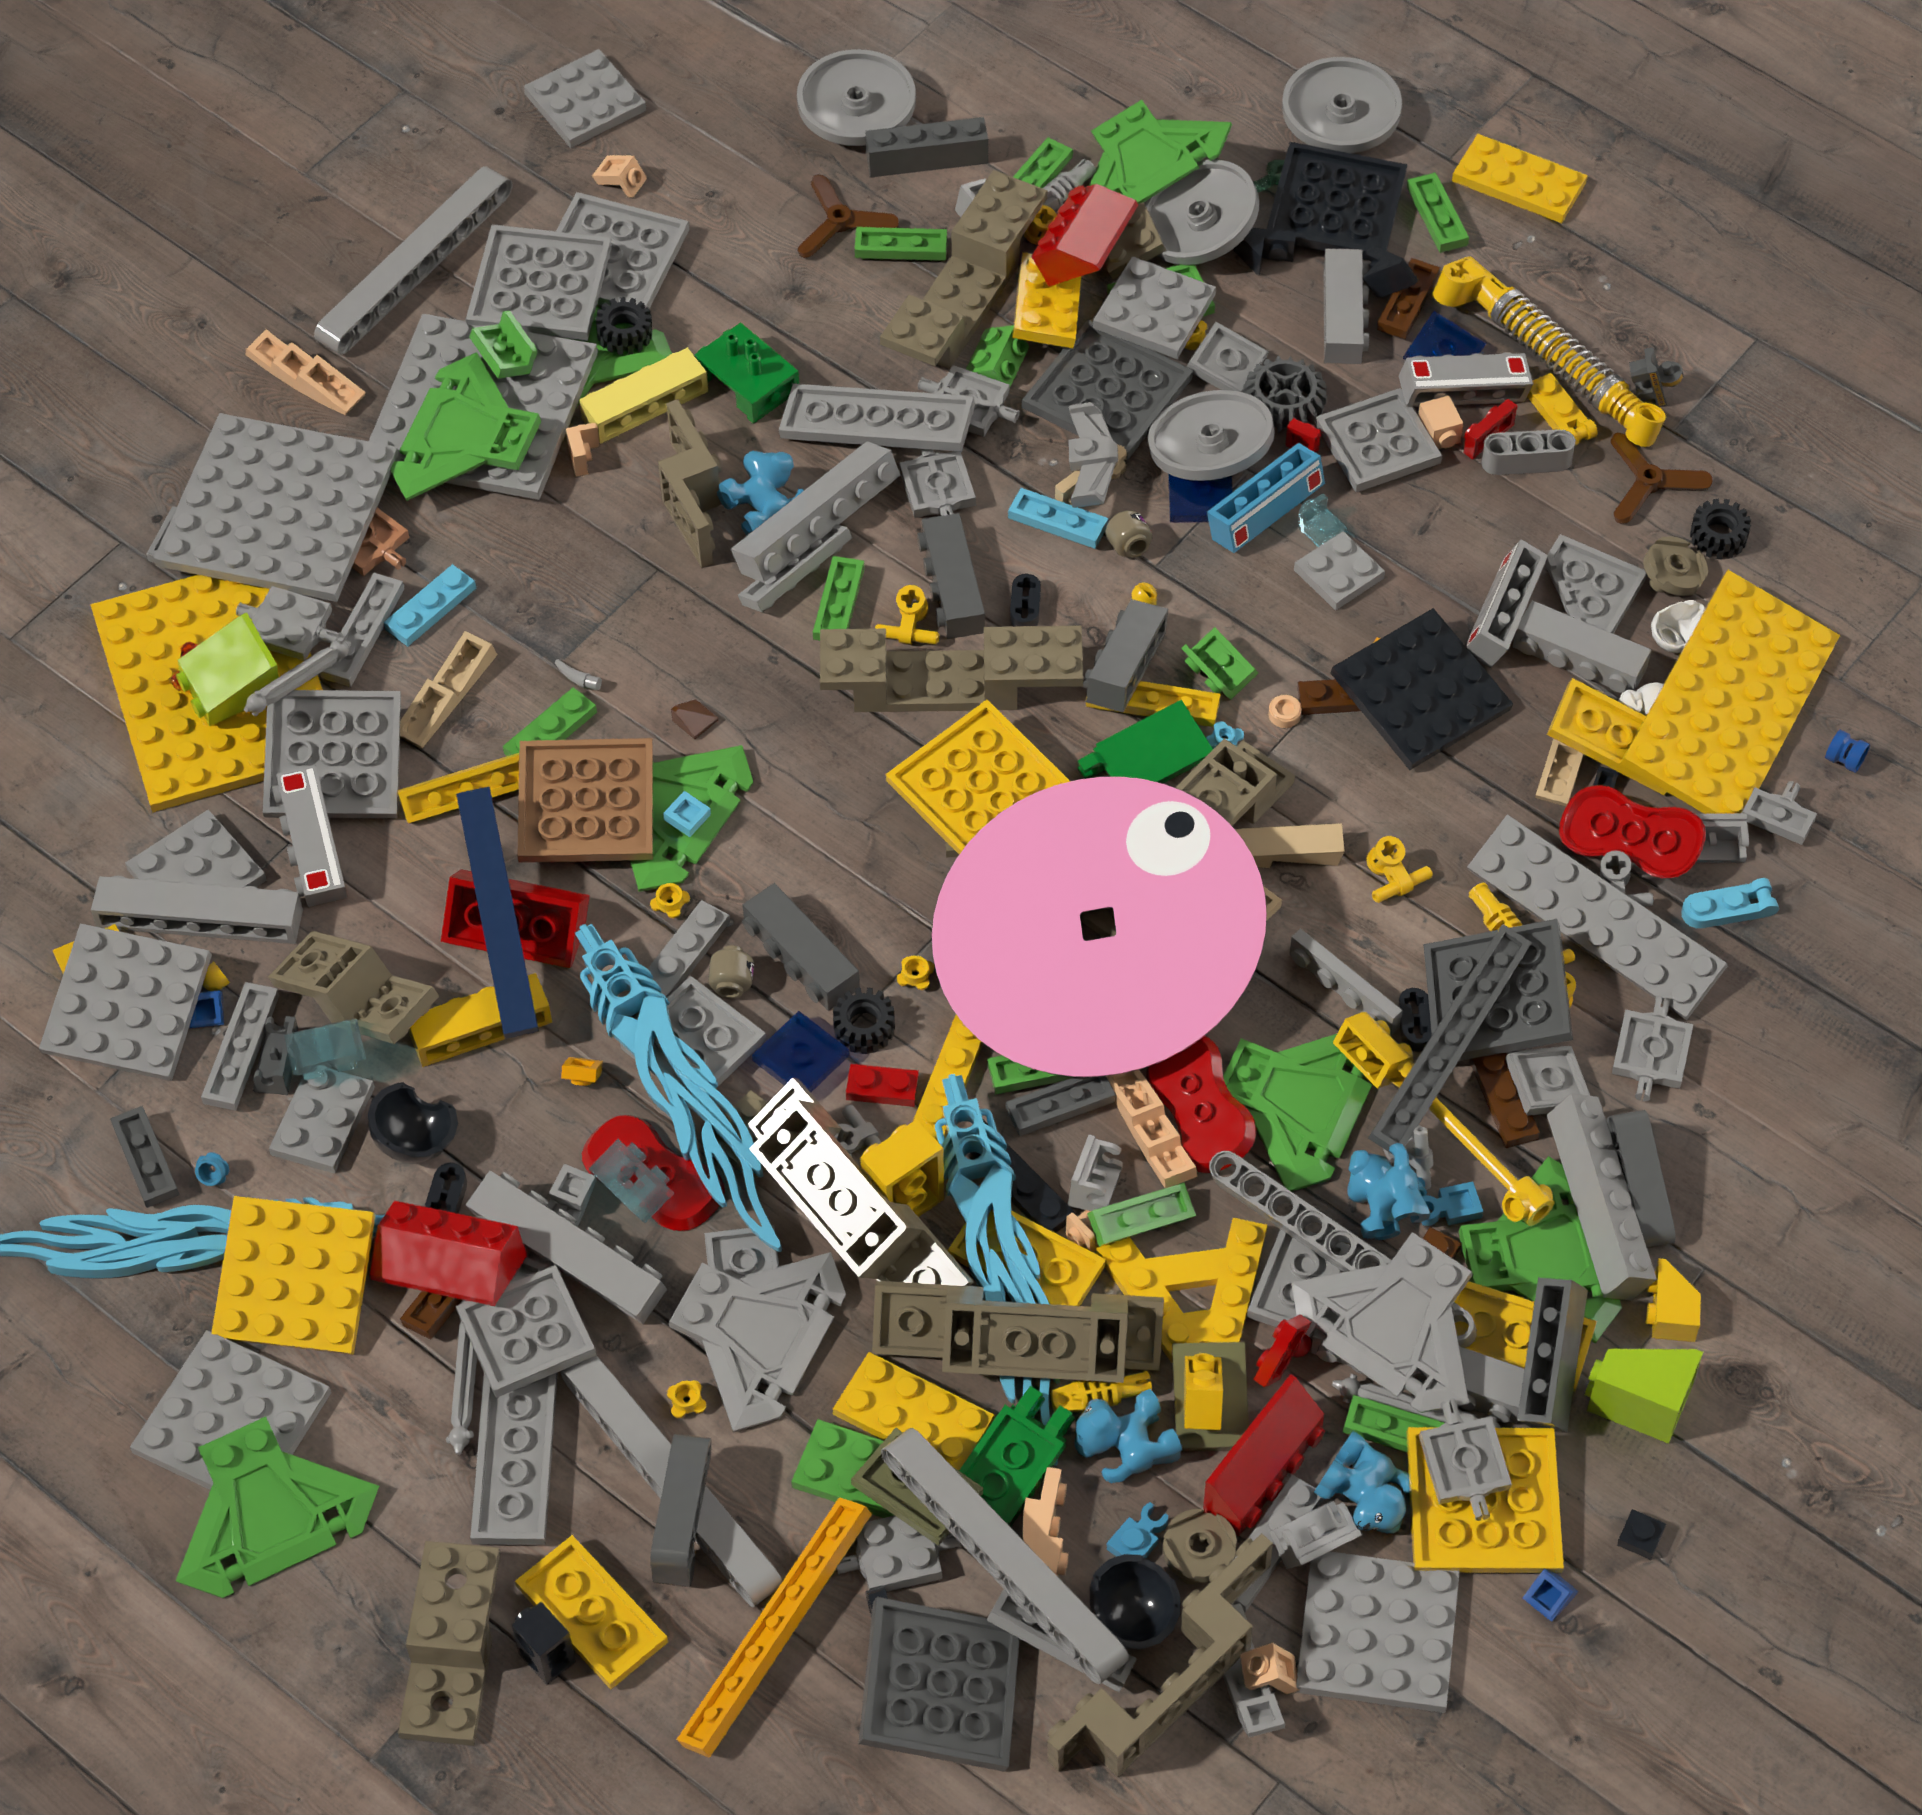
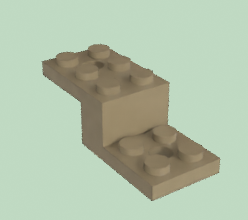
M677 399L666 403L670 443L677 454L658 461L662 502L700 567L704 568L713 564L712 550H715V543L710 534V531L713 530V523L709 514L705 511L721 505L717 491L721 483L718 472L722 469L715 453L710 454L708 451V443L703 432H697L695 429L694 418L690 410H684Z
M311 931L268 976L274 987L314 998L334 1027L392 1044L404 1038L408 1033V1029L429 1011L431 1005L439 997L433 986L393 976L372 946L316 931Z
M425 1541L406 1641L411 1665L398 1730L400 1739L474 1746L493 1642L488 1621L500 1559L498 1547ZM461 1574L467 1578L465 1585L461 1588L452 1589L446 1585L448 1579L453 1575ZM446 1696L453 1700L452 1706L444 1712H438L432 1708L434 1701L439 1697Z

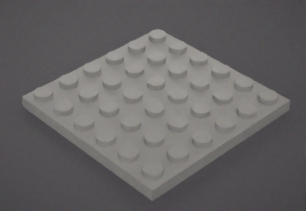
M422 314L369 442L395 446L399 452L429 389L439 388L442 383L435 380L438 370L477 352L507 406L512 409L539 413L541 424L519 470L483 464L446 483L540 500L565 437L566 428L569 427L597 356V345L525 332L537 348V357L534 360L531 373L497 378L469 338L472 328L482 326L467 325L466 321ZM399 452L397 461H404L406 455Z
M219 413L154 556L155 565L157 567L268 589L274 586L304 596L337 602L390 478L392 464L398 459V448Z

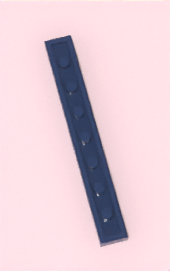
M490 787L457 793L504 1037L508 1039L539 1032Z

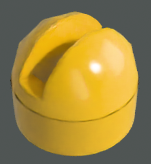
M1147 582L1139 583L1132 590L1131 599L1156 605L1157 592L1153 585Z
M213 961L208 966L203 986L209 991H218L230 982Z

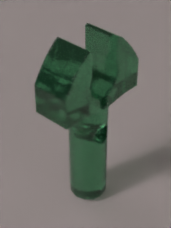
M1273 160L1267 163L1266 171L1268 175L1253 182L1258 193L1272 185L1279 184L1281 176L1279 172H1282L1285 160Z

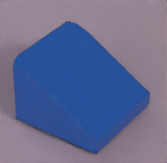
M223 991L200 993L189 1027L198 1028L224 1025Z
M1543 1569L1522 1598L1552 1622L1577 1595L1578 1590L1557 1573Z

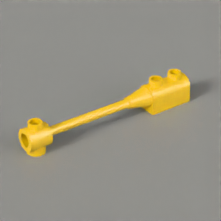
M1361 1012L1345 1018L1333 1041V1044L1377 1089L1389 1084H1394L1399 1088L1414 1065L1410 1046L1406 1043L1398 1044L1390 1036L1388 1024L1383 1020L1375 1021L1367 1012ZM1436 1097L1429 1110L1508 1190L1502 1201V1209L1506 1217L1514 1222L1523 1220L1528 1226H1533L1545 1218L1554 1205L1551 1189L1545 1184L1537 1185L1529 1176L1517 1180Z

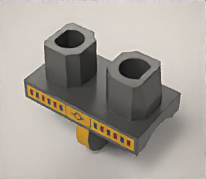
M1654 348L1644 349L1645 359L1629 362L1633 383H1635L1637 397L1641 401L1655 398L1658 407L1666 406L1667 401L1663 386L1674 387L1681 382L1684 375L1683 369L1679 363L1674 361H1665L1659 366Z

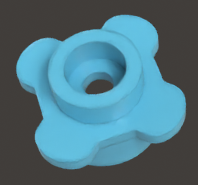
M1219 721L1214 724L1213 733L1207 736L1206 739L1213 749L1223 740L1222 737H1228L1226 740L1238 746V741L1244 738V732L1240 728L1233 729L1227 726L1225 722Z

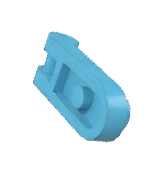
M1760 878L1750 884L1691 894L1685 899L1681 913L1683 920L1689 926L1707 928L1769 917L1779 911V906L1776 899L1771 897L1772 887L1769 879ZM1758 898V903L1751 904L1749 899Z

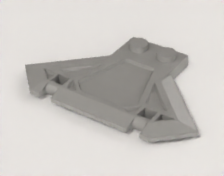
M1412 1232L1389 1264L1291 1282L1296 1314H1301L1312 1322L1306 1335L1310 1337L1316 1329L1327 1335L1321 1345L1397 1397L1405 1389L1415 1395L1410 1406L1420 1413L1443 1409L1441 1403L1445 1400L1450 1402V1399H1455L1457 1406L1469 1404L1452 1304L1472 1277V1271ZM1330 1310L1340 1316L1335 1323L1326 1318ZM1418 1370L1428 1376L1424 1384L1414 1378Z
M831 1252L740 1279H736L702 1263L671 1317L669 1327L703 1343L732 1430L737 1432L781 1418L786 1407L777 1402L780 1394L783 1392L793 1395L834 1319V1316L827 1313L826 1309L830 1303L841 1306L846 1297V1292ZM809 1294L817 1296L813 1304L806 1302ZM761 1383L768 1386L765 1394L757 1391Z

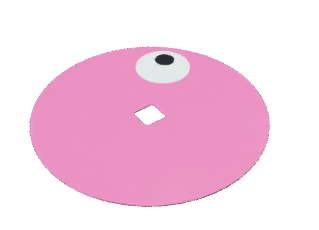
M1095 777L1058 784L1036 792L998 814L968 842L955 860L945 878L934 912L932 949L936 973L950 1006L962 1023L980 1041L1013 1062L1031 1069L1073 1077H1099L1135 1071L1164 1061L1185 1050L1218 1025L1237 1003L1247 988L1262 953L1267 917L1265 892L1255 860L1240 835L1217 811L1188 793L1162 783L1128 777ZM1113 908L1116 935L1084 941L1080 914L1097 909Z

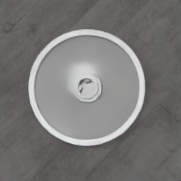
M844 50L819 59L804 72L797 88V106L802 121L816 135L837 144L860 146L866 145L865 131L907 125L915 110L916 89L913 78L908 70L894 58L871 50Z
M1329 57L1303 66L1288 80L1282 98L1283 118L1288 128L1298 139L1307 145L1347 153L1369 150L1387 140L1396 130L1402 110L1401 93L1392 77L1370 62L1350 57Z
M1201 160L1197 163L1199 169L1144 202L1167 250L1159 254V258L1180 265L1200 264L1226 254L1247 236L1258 215L1259 195L1251 177L1243 168L1224 160Z
M1213 390L1187 396L1164 409L1150 427L1148 443L1152 459L1161 470L1178 478L1203 481L1228 477L1254 465L1270 449L1275 432L1271 412L1261 400L1243 392Z

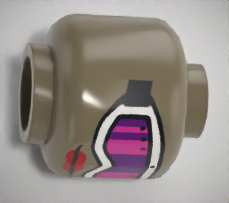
M1127 510L1115 514L1108 522L1106 537L1118 555L1125 558L1138 557L1148 550L1152 541V531L1140 513L1134 510Z
M734 945L725 946L723 950H719L712 955L708 983L717 995L729 999L739 998L751 988L754 970L752 957L743 952L741 947Z

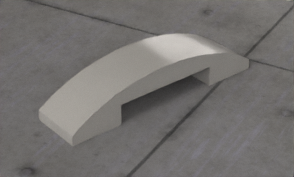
M564 1164L549 1192L550 1201L547 1208L557 1213L559 1208L566 1211L577 1220L574 1225L578 1227L592 1194L596 1176ZM525 1247L527 1256L510 1283L553 1265Z
M1242 1604L1232 1605L1247 1620ZM1251 1638V1648H1250L1248 1651L1255 1649V1648H1254V1645H1253V1642H1252V1638ZM1240 1658L1223 1675L1235 1711L1247 1736L1253 1737L1284 1729L1285 1722L1274 1693L1271 1694L1269 1686L1266 1685L1254 1690L1245 1687Z

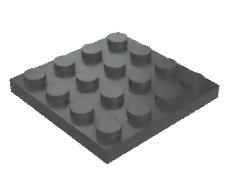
M1087 319L1076 333L1074 349L1064 347L1022 399V408L1078 436L1070 416L1069 406L1093 403L1102 411L1112 440L1126 449V460H1129L1148 436L1152 423L1164 409L1174 403L1193 379V370L1151 349L1094 329L1093 321Z
M1558 919L1510 928L1532 943L1459 1061L1573 1040L1561 931ZM1498 930L1423 944L1432 1035Z
M877 1597L873 1602L859 1744L1005 1772L1009 1767L1019 1638L988 1622L987 1618Z

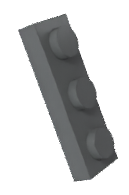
M1106 1076L1073 1077L1007 1101L1006 1110L1020 1137L1115 1102V1093Z
M140 1106L110 1118L146 1208L180 1195L144 1107Z

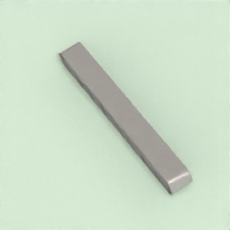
M486 166L480 168L320 320L315 328V340L338 354L343 355L347 353L505 202L511 193L512 181Z
M1221 1151L1212 1157L1209 1169L1216 1184L1221 1189L1341 1271L1348 1272L1363 1269L1364 1265L1368 1262H1377L1380 1265H1384L1392 1261L1235 1153ZM1232 1164L1236 1166V1170L1231 1176L1222 1177L1219 1175V1171L1224 1165ZM1253 1184L1264 1185V1190L1260 1195H1247L1249 1187ZM1290 1203L1293 1205V1209L1288 1215L1279 1216L1276 1214V1209L1280 1204ZM1317 1222L1322 1225L1321 1231L1314 1236L1304 1233L1306 1226L1310 1223ZM1340 1242L1351 1244L1350 1251L1345 1255L1333 1253L1334 1247ZM1453 1302L1454 1322L1463 1321L1469 1325L1465 1334L1457 1336L1459 1346L1465 1348L1475 1341L1477 1329L1472 1316Z
M598 1356L562 1370L561 1376L570 1391L661 1499L671 1443ZM705 1485L695 1541L747 1604L754 1608L776 1592L783 1581L774 1566Z
M909 1428L882 1448L881 1455L891 1471L1089 1679L1096 1684H1101L1129 1661L1128 1653L1121 1642L917 1430Z

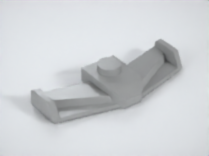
M1090 402L1070 405V416L1079 438L1069 439V464L1071 471L1080 470L1074 493L1071 496L1072 507L1104 504L1113 470L1118 462L1117 444L1112 440L1102 411Z

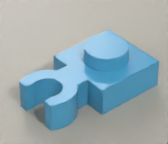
M1473 1181L1440 1188L1439 1198L1437 1199L1429 1195L1422 1196L1428 1208L1432 1210L1430 1217L1422 1221L1424 1226L1433 1225L1442 1217H1446L1448 1225L1481 1219L1483 1216V1209Z
M1151 1502L1147 1503L1141 1510L1140 1521L1137 1523L1129 1517L1107 1542L1106 1549L1116 1557L1123 1554L1144 1555V1558H1147L1158 1545V1537L1153 1533H1160L1165 1530L1168 1525L1169 1515L1165 1513L1160 1520H1151L1148 1516L1152 1514L1154 1504Z

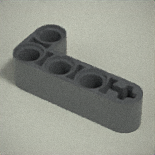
M1646 1110L1609 1116L1606 1122L1646 1247L1650 1248L1675 1243L1674 1222L1653 1131Z
M674 1434L651 1547L650 1565L653 1583L691 1587L695 1569L694 1544L711 1458V1438Z

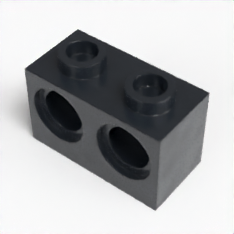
M539 1602L533 1608H525L517 1615L512 1624L518 1653L541 1680L548 1685L576 1662L570 1633L542 1602Z

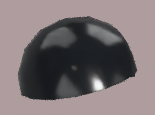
M404 1082L382 1089L372 1099L368 1110V1126L375 1145L384 1154L406 1164H418L438 1157L453 1140L458 1126L456 1109L453 1105L442 1100L436 1104L427 1103L417 1096L415 1088Z
M1123 1554L1108 1559L1095 1571L1091 1579L1089 1590L1091 1612L1121 1642L1125 1649L1140 1650L1160 1644L1173 1632L1180 1616V1594L1174 1578L1171 1579L1160 1565L1144 1558V1555Z

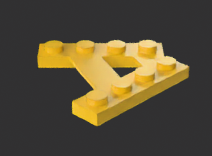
M1233 1217L1226 1248L1145 1259L1132 1239L1127 1238L1096 1248V1254L1106 1259L1105 1268L1124 1295L1164 1297L1161 1349L1171 1363H1173V1343L1241 1341L1267 1233V1225ZM1216 1285L1211 1309L1183 1313L1169 1293L1170 1291Z

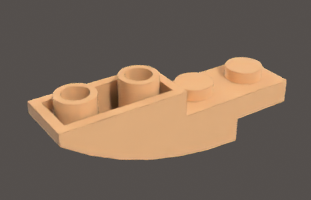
M1047 1467L1041 1500L1026 1498L1023 1541L1058 1577V1574H1066L1069 1553L1063 1552V1539L1058 1538L1061 1517H1056L1055 1513L1057 1505L1064 1506L1067 1484L1061 1483V1469Z

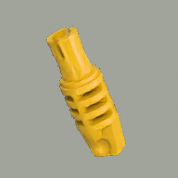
M1486 883L1477 884L1470 890L1469 898L1473 900L1484 915L1483 922L1489 931L1498 930L1502 924L1509 928L1522 925L1514 912L1511 911V908L1504 903H1500Z
M1148 1371L1124 1376V1383L1078 1380L1051 1391L1052 1407L1054 1412L1060 1405L1072 1413L1084 1412L1087 1403L1093 1399H1103L1110 1407L1116 1406L1118 1403H1121L1123 1398L1138 1396L1145 1390H1152L1151 1382H1147L1150 1376Z

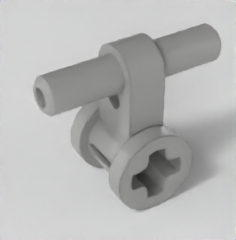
M1610 851L1601 860L1600 877L1625 894V886L1628 884L1631 874L1630 858L1624 852ZM1618 866L1620 874H1613L1611 867ZM1652 893L1627 895L1643 907L1653 905Z
M848 1105L842 1110L843 1116L850 1125L838 1124L842 1129L834 1137L851 1157L852 1152L865 1146L869 1147L875 1143H882L878 1138L879 1132L871 1122L866 1123L853 1105Z
M1418 1125L1413 1130V1135L1405 1148L1409 1154V1164L1416 1169L1417 1178L1421 1177L1425 1181L1424 1188L1428 1190L1431 1188L1430 1168L1433 1166V1151L1429 1148L1427 1128ZM1383 1149L1386 1157L1394 1163L1393 1154Z

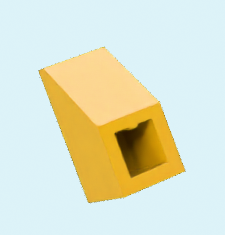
M1658 1258L1654 1271L1657 1280L1647 1287V1292L1653 1293V1303H1648L1646 1312V1324L1652 1325V1338L1695 1342L1700 1328L1701 1294L1666 1259Z
M1206 1353L1185 1356L1184 1429L1221 1430L1223 1401L1221 1357H1214Z

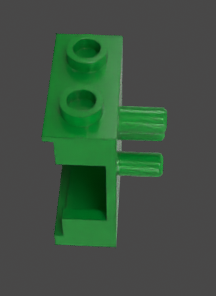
M741 322L733 328L724 331L719 338L709 345L703 346L694 355L707 372V382L713 379V373L736 393L737 408L746 414L747 419L753 424L789 398L793 384H799V371Z

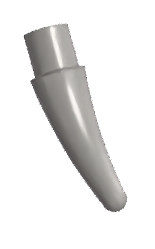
M560 659L555 660V665L576 685L584 689H600L602 685L601 678L573 669Z

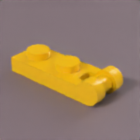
M1552 373L1532 381L1533 385L1527 397L1553 430H1566L1575 437V446L1579 444V440L1584 438L1589 440L1598 435L1595 423L1591 419L1588 420Z

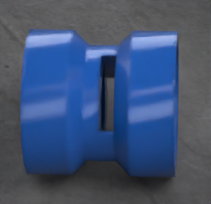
M1840 729L1831 741L1825 759L1833 763L1840 762L1845 765L1847 770L1856 773L1868 754L1870 743L1863 740L1856 741L1850 737L1849 733Z

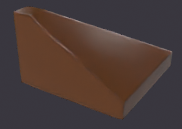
M696 699L671 708L672 721L694 740L718 721V717Z

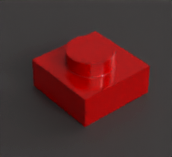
M1293 418L1287 426L1285 446L1292 448L1297 443H1300L1317 453L1319 451L1321 430L1309 423Z

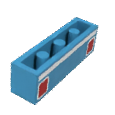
M1297 443L1207 511L1212 540L1235 553L1325 484L1321 456L1302 444Z

